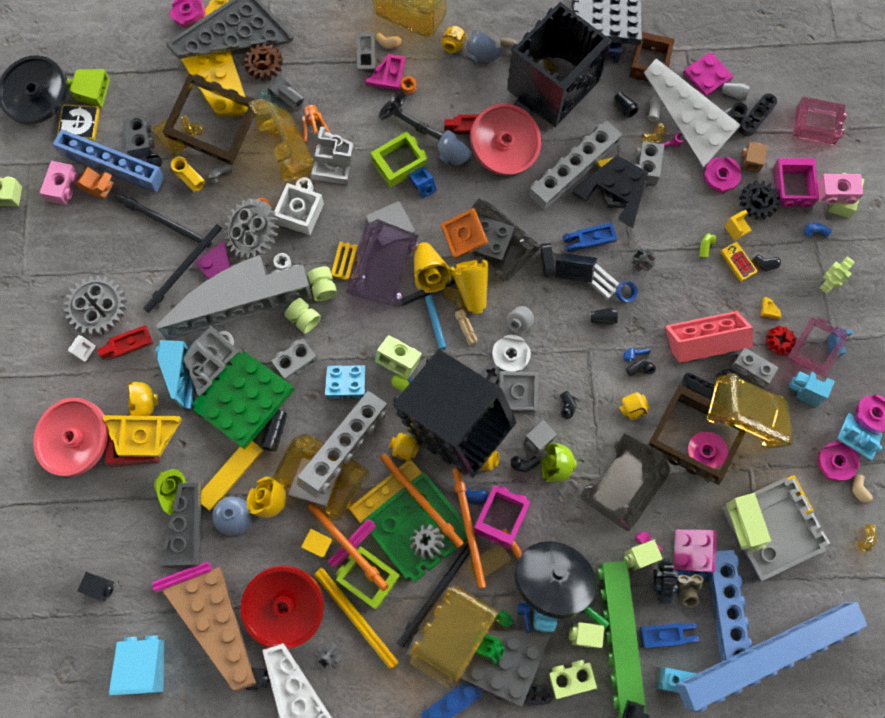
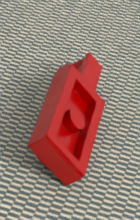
M458 114L453 119H445L444 131L449 130L458 134H470L472 125L480 114Z
M144 325L109 338L110 341L106 342L107 345L98 348L97 351L102 359L108 357L113 359L154 343L148 327Z

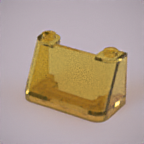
M260 98L249 102L259 132L267 130L271 136L280 133L284 141L278 144L273 151L283 182H288L312 171L314 165L313 158L292 115L266 99Z
M727 373V375L718 377L707 421L717 424L718 420L726 423V426H737L761 437L762 445L770 449L792 445L793 431L790 407L785 397L767 392L740 379L738 375L733 373Z
M305 433L291 440L272 478L279 482L284 489L291 488L302 458L312 460L325 443ZM334 457L328 458V459L331 460V461H336V460H337V459L334 458ZM352 459L348 464L344 463L341 467L342 471L337 477L327 507L324 509L327 513L326 515L332 520L340 521L370 473L367 468Z

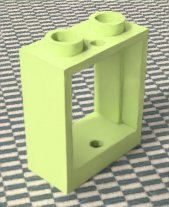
M755 493L737 497L727 502L726 506L741 550L748 549L749 552L766 548L765 543L771 542V538Z

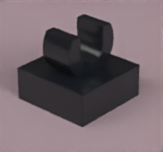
M627 700L622 718H650V715L643 713L644 705Z

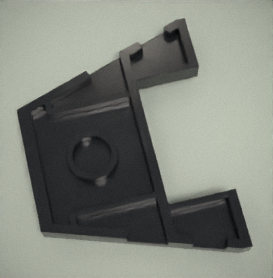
M616 155L574 188L572 193L587 202L598 186L628 203L618 217V220L633 228L649 174L644 169Z

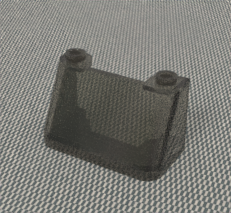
M478 198L471 207V209H475L478 218L482 216L515 227L503 260L480 254L482 258L495 268L497 272L495 275L501 281H509L537 253L541 246L495 206L486 200Z
M624 433L614 445L616 458L597 485H586L580 497L588 505L628 532L637 523L668 477L670 466L664 453Z

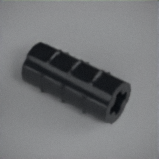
M278 410L266 424V427H264L265 431L260 444L262 449L277 452L283 428L286 424L288 415L286 412Z

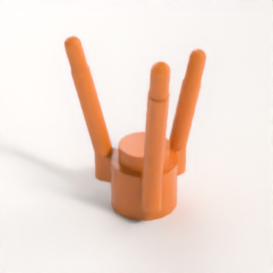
M315 105L304 107V116L302 117L303 141L307 142V123L312 124L314 133L317 134L316 123L319 120L322 127L326 128V131L330 133Z

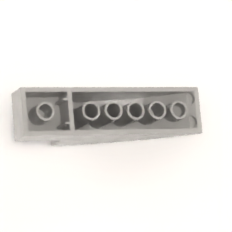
M260 255L242 261L220 272L190 292L157 324V329L166 340L205 330L209 325L216 327L286 307L298 298H302L304 301L313 299L303 265H293L286 270H275L267 275Z

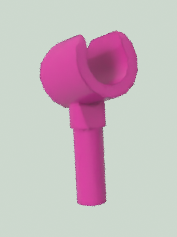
M676 133L672 140L662 143L664 147L671 145L675 147L681 146L684 140L678 139L682 133Z
M640 532L635 536L639 544L652 541L647 532ZM657 544V547L661 552L663 548Z

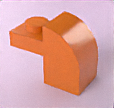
M87 167L83 170L75 186L93 196L105 199L114 183L110 181L112 175L107 172L100 175Z

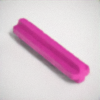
M367 519L348 541L356 548L376 525L373 521ZM341 546L328 562L333 568H338L349 556V553Z
M204 562L152 582L153 590L158 593L171 586L206 574L212 570L210 562Z

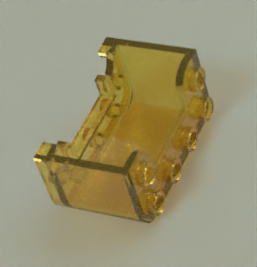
M372 0L373 11L376 15L424 37H430L436 32L447 13V0Z
M455 585L454 588L452 586L448 588L441 601L444 604L439 603L433 613L436 616L432 623L427 622L422 631L425 634L421 641L416 640L409 653L412 656L409 663L451 690L459 681L499 612L458 585Z

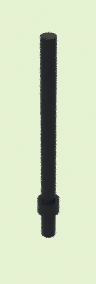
M118 192L114 195V199L124 203L127 208L135 209L198 243L204 239V237L139 204L132 197L128 198Z
M218 224L212 228L163 286L151 295L152 298L143 307L146 312L149 313L158 302L161 303L168 290L222 230Z
M469 544L465 546L414 620L407 624L405 627L406 631L397 642L400 647L404 648L412 635L415 636L419 630V625L470 555Z

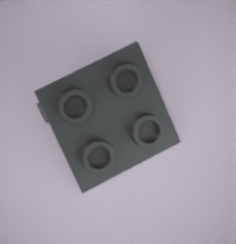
M479 216L489 243L473 250V255L479 257L480 254L503 260L515 227Z

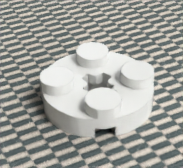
M516 335L504 336L494 344L492 351L494 365L501 371L522 372L528 365L531 356L530 348L525 343V340ZM514 350V354H517V356L511 359L506 353Z

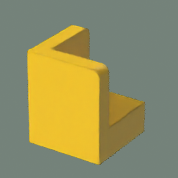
M746 210L730 217L724 226L734 241L752 231L744 220L747 214Z
M310 529L301 547L323 558L330 544L333 545L334 541Z

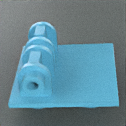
M365 365L327 366L326 398H330V400L340 399L341 396L344 399V396H347V399H350V396H352V398L361 399L365 395Z
M848 413L837 439L872 461L875 453L880 452L882 449L880 440L883 434L877 435L866 430L860 423L855 421L852 414Z

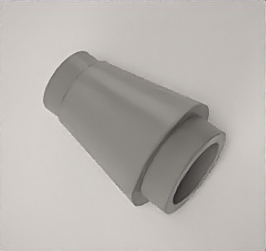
M724 83L722 93L739 101L746 100L750 86H747L746 83Z

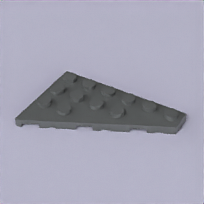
M230 0L166 42V47L178 59L254 48L256 44L261 47L263 43L266 46L293 41L294 36L260 0Z
M526 630L482 631V633L500 638L504 645L503 657L498 660L497 665L492 664L489 659L470 653L469 649L476 632L415 634L407 651L408 656L522 708L552 632H541L539 630H531L529 633Z

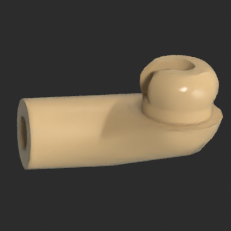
M378 33L375 37V40L387 50L397 48L402 43L401 38L398 36L386 38L381 33Z
M855 474L852 493L862 503H870L873 500V496L863 486L865 476Z

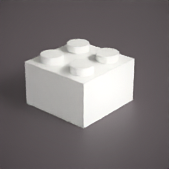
M287 183L274 211L275 215L273 217L278 219L276 224L310 236L324 205L322 195Z

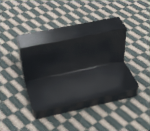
M561 253L556 260L555 278L592 283L597 258Z

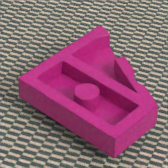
M388 54L384 58L383 63L377 66L375 73L366 79V86L399 91L406 57Z

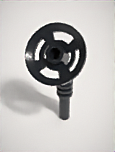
M405 92L398 93L391 98L379 112L378 117L381 120L394 115L424 135L428 134L438 140L443 135L430 128L428 124L422 123V121L418 122L402 112L403 109L401 107L407 96Z

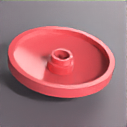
M500 103L486 108L476 118L471 128L470 143L476 159L484 168L497 175L513 176L524 172L536 161L541 149V134L537 123L527 111L513 104Z
M81 398L63 399L49 407L40 418L34 432V452L40 465L48 472L63 477L78 476L90 470L102 457L108 442L109 431L103 420L104 414L101 409L94 403Z

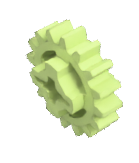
M848 256L841 264L835 262L823 275V278L826 280L820 286V289L826 294L834 286L839 289L852 274L848 270L855 262Z

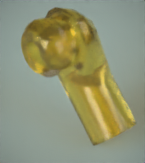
M187 115L180 117L181 124L187 134L198 135L203 133L204 128L201 124L191 123Z
M663 123L656 124L653 133L643 134V141H660L667 131L666 125Z

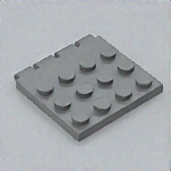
M785 477L753 492L756 495L771 542L765 543L766 548L749 552L748 549L743 551L760 582L826 551L824 546L830 544L824 531L819 533L815 531L821 526L813 512L808 515L805 511L811 508L803 494L798 497L795 493L801 490L794 478L787 480ZM724 506L721 510L736 536L727 506Z

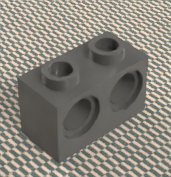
M144 115L122 119L129 155L138 159L153 153L152 148H155L153 137H150V133L153 132L150 121L147 122Z

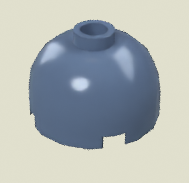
M473 30L467 41L466 47L471 55L470 59L476 64L480 62L489 64L495 61L502 52L501 47L498 49L495 47L496 42L482 32L476 34V30Z
M447 130L438 142V151L441 154L439 158L446 165L448 163L454 166L463 165L473 156L472 152L462 141L455 138L456 136L452 132Z
M235 496L225 497L220 500L212 513L213 524L217 531L229 537L244 534L251 527L254 516L247 509V501Z

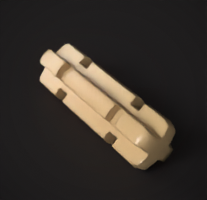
M461 309L455 312L468 345L477 343L478 339L476 334H473L474 330L469 319L466 318L465 310Z

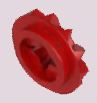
M778 325L771 328L766 335L767 347L777 355H787L797 346V338L787 326L781 327ZM784 335L783 337L786 342L780 345V340L777 338Z

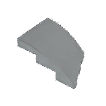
M320 126L311 179L347 185L353 143L342 139L337 134H330L326 131V128Z
M211 325L199 335L183 357L199 396L212 384V380L225 368V364L238 353V349Z

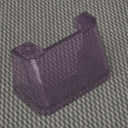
M379 219L368 223L360 241L346 293L390 306H398L403 298L401 289L398 288L408 254L415 251L418 247V235Z

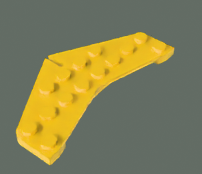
M211 0L205 9V17L230 0ZM231 51L181 59L190 74L194 76L195 74L201 75L206 81L211 83L212 81L222 85V88L227 90L229 88L233 89L239 95L245 97ZM198 87L217 116L234 117L245 115L248 107Z

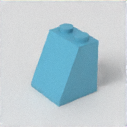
M145 636L143 641H137V637H125L124 642H117L109 695L164 692V640H158V636Z

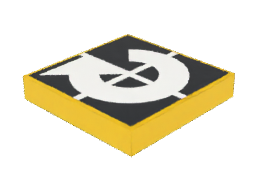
M63 105L58 134L62 129L95 142L100 113L99 107Z

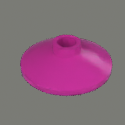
M700 432L691 438L688 444V455L716 469L724 463L728 455V449L725 441L719 435L712 432ZM703 451H709L710 455H704Z

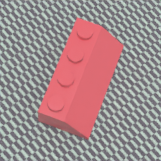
M738 311L665 326L672 354L679 363H686L700 358L706 359L714 355H725L728 352L741 351L744 347L746 349L753 348V327Z

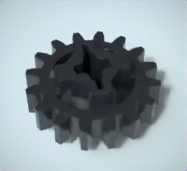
M755 180L753 184L748 183L744 187L739 197L742 200L739 205L745 207L743 211L749 212L748 217L755 215L757 220L761 216L765 220L767 216L772 217L776 213L781 203L778 200L780 194H775L777 188H770L771 183L765 185V181H762L759 184Z
M662 558L657 563L658 569L653 570V590L657 592L658 601L663 604L672 603L673 593H677L678 573L674 570V566H672L673 561H671V558Z

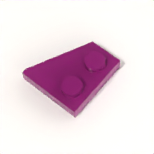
M223 241L194 262L208 280L230 268L226 245Z

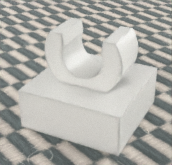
M78 335L71 347L68 348V352L86 362L96 346L83 336Z

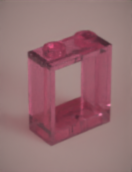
M803 96L797 105L792 136L835 145L839 139L843 138L845 132L843 123L847 117V113H845L846 105ZM808 110L836 116L834 131L806 125Z
M811 317L788 358L791 362L826 378L849 340L848 334H846L847 331L839 326L834 328L828 325V322L818 317L815 319ZM814 326L839 338L824 365L799 354Z

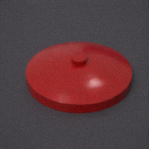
M279 565L267 568L258 573L244 590L240 604L242 622L248 633L264 646L271 648L284 644L287 649L297 647L308 641L321 624L324 614L322 591L317 582L308 573L297 567Z

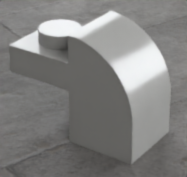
M356 33L357 69H376L374 33Z

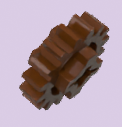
M263 43L262 47L256 44V49L251 47V53L246 52L247 58H244L246 71L249 72L250 76L254 75L256 80L261 77L262 81L265 80V77L271 80L272 75L277 77L276 71H282V55L279 53L278 48L273 49L272 44L266 47L265 43Z

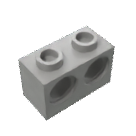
M643 141L641 147H637L635 158L638 159V163L635 165L650 172L648 173L646 184L657 185L661 173L664 145Z
M301 339L300 341H294L286 351L277 353L271 362L282 378L289 383L316 364L318 360L304 339ZM300 351L306 352L304 357H297ZM285 362H290V363H291L288 368H286V369L281 368V366H282L283 363H285Z
M744 347L729 369H733L741 377L763 389L771 382L778 367Z

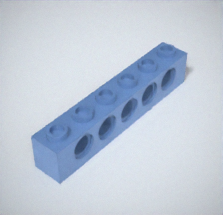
M62 129L53 142V146L62 156L107 172L156 193L165 178L160 167Z
M734 550L716 551L715 572H707L721 662L733 657L735 651L741 653L752 647L751 639L748 638L747 634L749 623L747 617L744 616L743 610L745 608V599L741 596L740 591L742 580L737 573L739 561L737 555L734 554ZM722 567L728 571L727 578L721 575L720 570ZM725 588H729V589H730V591H731V597H730V598L725 597V595H724V589H725ZM729 608L735 613L734 619H730L727 616ZM733 629L736 630L738 633V639L736 641H734L730 636V633Z

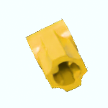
M176 157L171 161V168L175 176L181 179L193 192L203 188L205 180L187 163L186 159ZM185 166L182 170H177L178 167Z

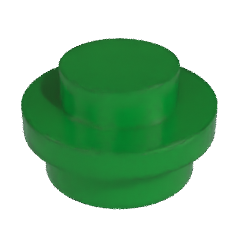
M504 609L496 611L495 620L506 628H509L510 624H514L511 613Z

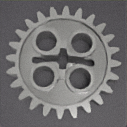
M258 199L242 200V205L236 204L237 210L231 209L233 215L227 216L230 220L225 223L228 229L224 230L225 233H228V236L225 237V240L229 241L227 246L232 247L230 251L234 252L236 256L244 259H250L258 255L261 256V254L266 255L265 249L271 250L270 242L275 243L273 236H278L274 232V229L279 228V226L274 225L278 220L273 217L275 212L271 211L272 207L267 205L266 202Z
M89 276L88 282L82 279V285L75 283L77 288L69 289L72 295H66L69 301L63 303L68 307L63 310L68 314L65 318L70 321L69 324L75 327L78 332L82 330L84 335L89 332L91 336H94L97 331L101 336L102 330L110 333L109 327L116 329L114 323H122L119 317L126 316L122 312V310L127 309L126 305H124L127 302V299L124 297L126 294L118 284L116 285L114 280L109 282L107 277H104L102 280L100 276H97L96 280ZM101 290L99 295L94 296L97 291ZM86 294H88L93 299V301L100 307V309L106 314L105 318L88 301V299L85 297ZM82 303H85L84 307L79 308ZM112 303V306L106 309V306ZM93 316H97L94 321H91Z

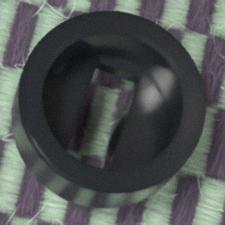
M148 154L146 158L147 163L157 167L162 165V159L158 154Z

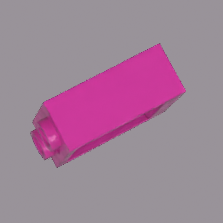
M778 158L773 166L775 188H777L775 194H780L778 200L781 203L779 206L785 208L793 206L812 207L819 199L815 158ZM783 173H805L807 196H785Z
M493 486L474 527V534L510 550L531 502L521 494L515 495L510 493L503 486ZM495 496L522 507L511 535L483 523Z

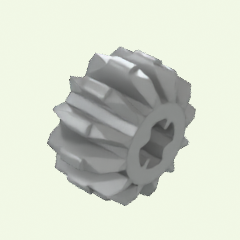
M430 524L427 529L424 525H421V531L419 532L415 529L414 533L416 536L410 537V540L414 542L410 545V548L415 550L414 554L416 556L421 555L423 560L427 556L430 559H434L433 553L436 552V554L440 555L441 552L438 548H444V544L441 542L444 536L440 534L438 528L433 530V526Z

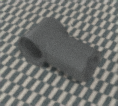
M279 77L267 89L275 100H281L293 111L299 110L302 107L304 98L294 91L284 78Z

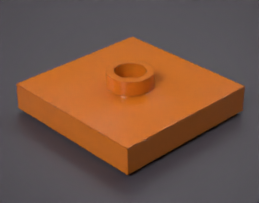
M474 208L440 224L455 259L489 243Z

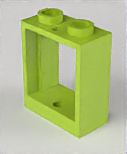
M408 132L370 152L372 163L390 188L408 179V174L422 167H427V154L423 149H419L417 140L414 136L411 137ZM408 144L418 159L393 173L382 157Z
M360 546L357 551L361 555L368 558L390 575L385 581L389 585L388 589L385 591L379 589L371 600L344 579L357 563L350 555L348 557L350 559L346 566L342 565L336 573L338 576L336 581L377 610L399 580L400 575Z

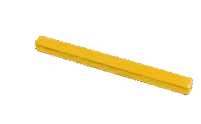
M323 568L316 571L315 577L389 669L394 668L398 664L397 659L327 572Z

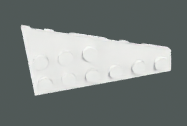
M656 58L644 72V75L704 168L740 127V124Z
M284 644L263 650L280 718H332Z

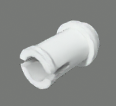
M654 97L650 101L651 107L648 119L656 122L659 121L660 111L664 105L659 97Z

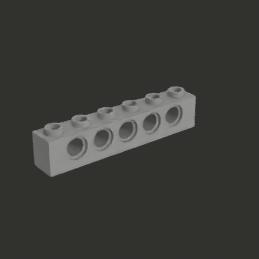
M608 121L602 125H597L590 136L586 135L578 147L574 146L565 158L562 157L557 161L552 170L548 169L543 174L542 179L532 183L529 197L545 211L594 167L597 161L604 158L620 143L623 134ZM558 174H564L565 177H560ZM546 185H551L553 188L549 189Z
M367 391L299 474L297 486L316 499L321 493L325 494L332 478L336 479L340 475L341 467L344 463L348 464L354 455L352 453L355 449L359 450L365 442L364 438L374 432L375 424L385 418L387 403ZM363 415H369L371 418H365ZM352 429H358L360 432H354ZM340 443H347L349 446H342ZM334 457V458H336L337 460H336V461H331V460H329L328 458ZM317 472H323V473H325L326 475H324V476H319V475H317L316 473H317Z

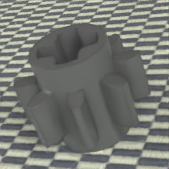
M649 248L645 251L643 249L637 250L632 256L633 260L631 262L634 264L633 267L639 272L642 269L644 271L650 270L655 264L654 260L656 257L653 256L654 253Z
M322 643L315 654L317 664L323 669H329L330 667L335 669L342 658L340 648L334 643H329L327 646Z

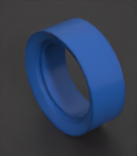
M626 281L618 284L616 296L620 301L631 302L637 297L638 290L633 282ZM624 285H628L631 288V296L628 299H625L621 294V289Z

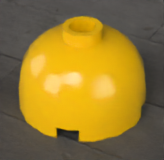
M128 382L127 392L130 393L128 399L130 416H151L154 412V405H158V395L153 394L152 388L146 383Z
M263 477L256 482L258 483L256 488H251L249 491L247 509L257 517L272 518L284 508L286 492L284 487L275 479Z

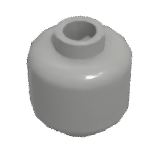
M525 306L516 307L507 316V326L516 334L525 333L533 325L534 315Z

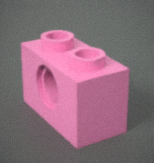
M51 161L40 190L41 196L46 201L62 205L68 204L73 195L74 184L78 181V172L73 165Z
M823 174L817 182L819 202H826L827 204H835L837 202L854 204L863 196L861 174Z

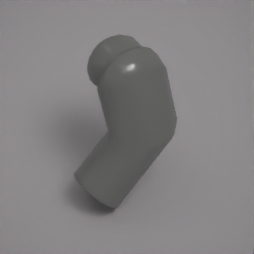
M231 165L215 167L208 174L210 184L219 183L218 177L220 175L232 173Z

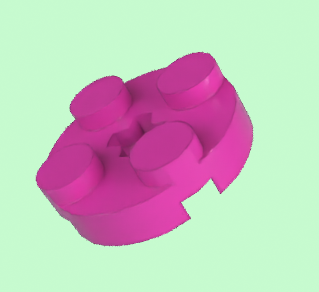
M174 0L172 3L173 8L169 12L173 21L183 28H189L206 15L202 0Z
M715 157L707 164L703 179L711 189L724 194L733 190L739 184L741 168L732 158ZM718 172H725V178L721 177Z
M880 395L865 396L856 405L854 419L866 430L879 435L885 432V398ZM877 411L879 418L875 417L872 412Z
M831 442L818 452L819 469L828 480L838 482L848 480L855 475L859 468L860 460L857 452L843 442ZM836 456L843 461L840 466L834 462Z

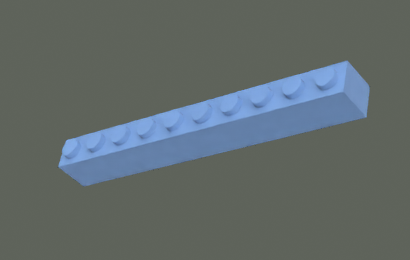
M844 602L675 685L685 709L699 713L706 710L707 705L711 703L723 702L725 696L729 694L741 693L743 691L742 688L747 685L754 686L761 682L760 679L763 677L775 676L778 674L777 670L781 668L793 667L795 661L809 659L812 657V653L825 651L828 649V645L841 643L845 640L844 637L861 633L860 629L868 625L858 602Z

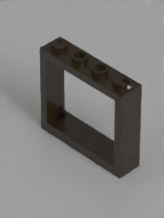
M189 73L162 132L168 139L233 165L258 110L257 102L250 96L244 97L239 95L233 89L229 88L227 90L222 88V85L217 82H208L201 75L195 74L194 76ZM193 85L248 107L229 151L174 129Z
M679 385L646 449L655 453L654 456H661L667 459L672 465H679L685 468L692 475L703 477L708 483L711 481L720 485L752 420ZM677 401L739 430L720 471L658 441Z

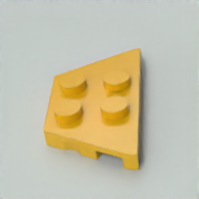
M103 415L109 435L115 444L116 452L122 457H160L182 421L180 416Z

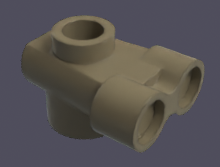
M680 575L678 577L679 601L684 607L692 608L699 603L697 592L702 587L703 578L700 575H693L692 577Z

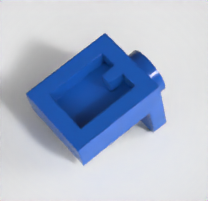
M425 167L408 174L410 181L418 189L419 196L422 199L437 191L434 178Z

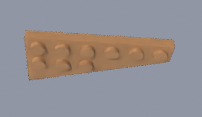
M221 567L162 590L231 688L238 692L255 685L256 682Z

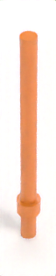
M386 453L381 455L379 459L442 529V534L445 537L448 536L457 548L461 547L464 542L454 532L455 529L452 525L444 521Z
M454 468L452 469L455 480L454 490L458 494L478 589L486 587L466 498L465 492L467 488L466 484L463 483L461 473Z
M314 503L309 504L308 509L366 572L365 576L370 581H374L382 591L387 590L389 585L381 578L380 572L362 557Z

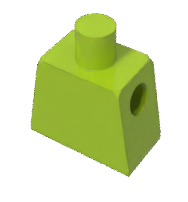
M105 69L76 70L74 78L67 79L68 90H70L74 99L81 103L102 108L110 81Z

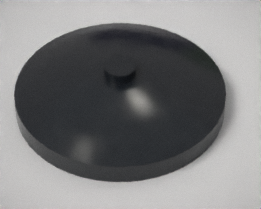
M32 55L21 58L12 63L0 78V108L12 120L21 124H38L50 119L60 110L67 97L68 81L64 71L56 62L45 56Z
M554 541L536 543L528 547L517 562L514 575L517 590L532 609L544 616L556 619L575 617L585 611L594 598L596 577L590 563L580 552L566 544Z

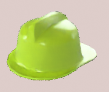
M176 469L160 472L154 483V490L163 511L169 515H173V505L179 483H186L183 473Z

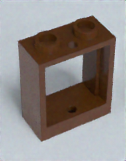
M642 32L641 45H636L629 77L648 81L644 75L648 66L638 64L641 48L666 54L664 65L669 68L675 39Z

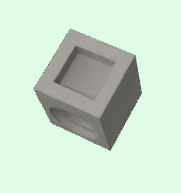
M543 420L526 435L525 444L532 452L540 453L548 443L555 439L557 434Z

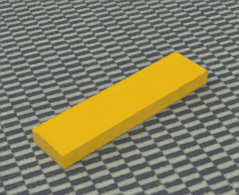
M253 441L245 450L239 447L201 491V504L209 511H212L264 450Z
M411 459L399 467L400 471L410 482L422 474ZM390 474L348 509L359 523L362 524L366 517L401 491L404 486L393 474Z

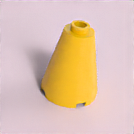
M423 242L418 244L414 248V282L419 290L423 289L427 293L437 292L445 288V284L448 280L450 282L452 277L449 266L429 243Z
M477 260L456 264V269L452 266L450 268L451 274L467 310L471 311L472 314L482 313L483 309L486 308L488 262L482 260V263H477Z

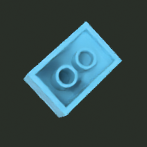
M160 340V344L156 348V358L158 359L171 399L180 408H184L189 371L183 357L189 348L182 341Z

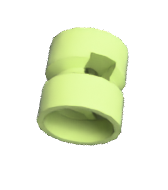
M318 267L307 273L306 276L309 285L312 287L311 291L315 301H325L337 295V289L332 282L333 278L328 267Z
M298 298L290 304L284 315L290 322L296 323V327L306 334L318 324L321 315L313 308L308 309L309 305L302 298Z

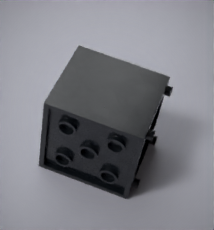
M559 2L555 7L552 6L543 19L540 18L531 31L528 30L519 43L516 42L513 45L510 68L508 70L507 90L556 128L601 81L612 40L563 3ZM548 57H556L568 61L575 68L560 83L558 81L560 73H554L551 76V71H545L544 68L538 66V63L541 60L545 61Z
M440 349L433 356L427 358L426 365L401 395H397L393 400V406L397 410L396 415L402 419L401 422L407 427V431L413 435L418 444L424 443L432 454L436 455L438 453L442 456L441 459L448 465L454 464L462 475L466 476L468 474L472 478H474L517 423L502 388Z

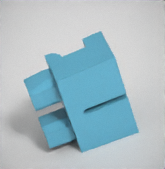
M799 371L796 377L791 379L787 389L796 392L795 398L817 408L829 397L835 381L827 378L822 382L816 379V374L813 371L809 375Z
M659 667L657 689L679 693L675 684L696 675V673Z

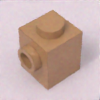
M749 142L748 146L743 148L740 158L743 159L741 169L759 173L764 166L768 146L762 145L759 142Z

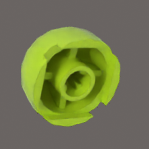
M548 443L544 448V452H547L546 457L541 459L542 477L547 479L546 482L560 483L568 480L577 466L573 453L562 444Z

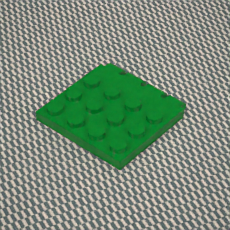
M244 351L242 354L238 352L229 360L232 364L231 367L226 364L225 368L217 375L219 380L213 379L212 384L204 391L207 394L205 396L202 394L198 396L192 405L195 406L193 410L245 450L296 389Z
M423 472L411 483L444 521L452 525L455 529L454 532L459 538L466 542L467 535L463 519L427 474ZM405 487L362 521L364 523L367 519H370L374 522L376 527L371 531V535L406 579L410 577L415 583L425 575L421 568L422 566H425L430 571L441 562L436 552L433 553L434 559H430L427 556L423 560L421 555L416 556L414 554L415 550L410 548V545L414 543L410 540V537L416 536L414 533L415 529L419 532L421 531V525H424L427 529L430 524L433 526V530L438 528L440 534H443L441 532L442 529ZM444 536V539L441 541L444 544V548H438L444 559L457 549L448 536Z

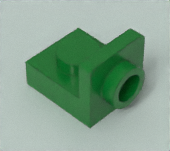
M477 631L469 651L471 654L489 659L492 664L497 665L498 660L503 657L504 645L500 638Z

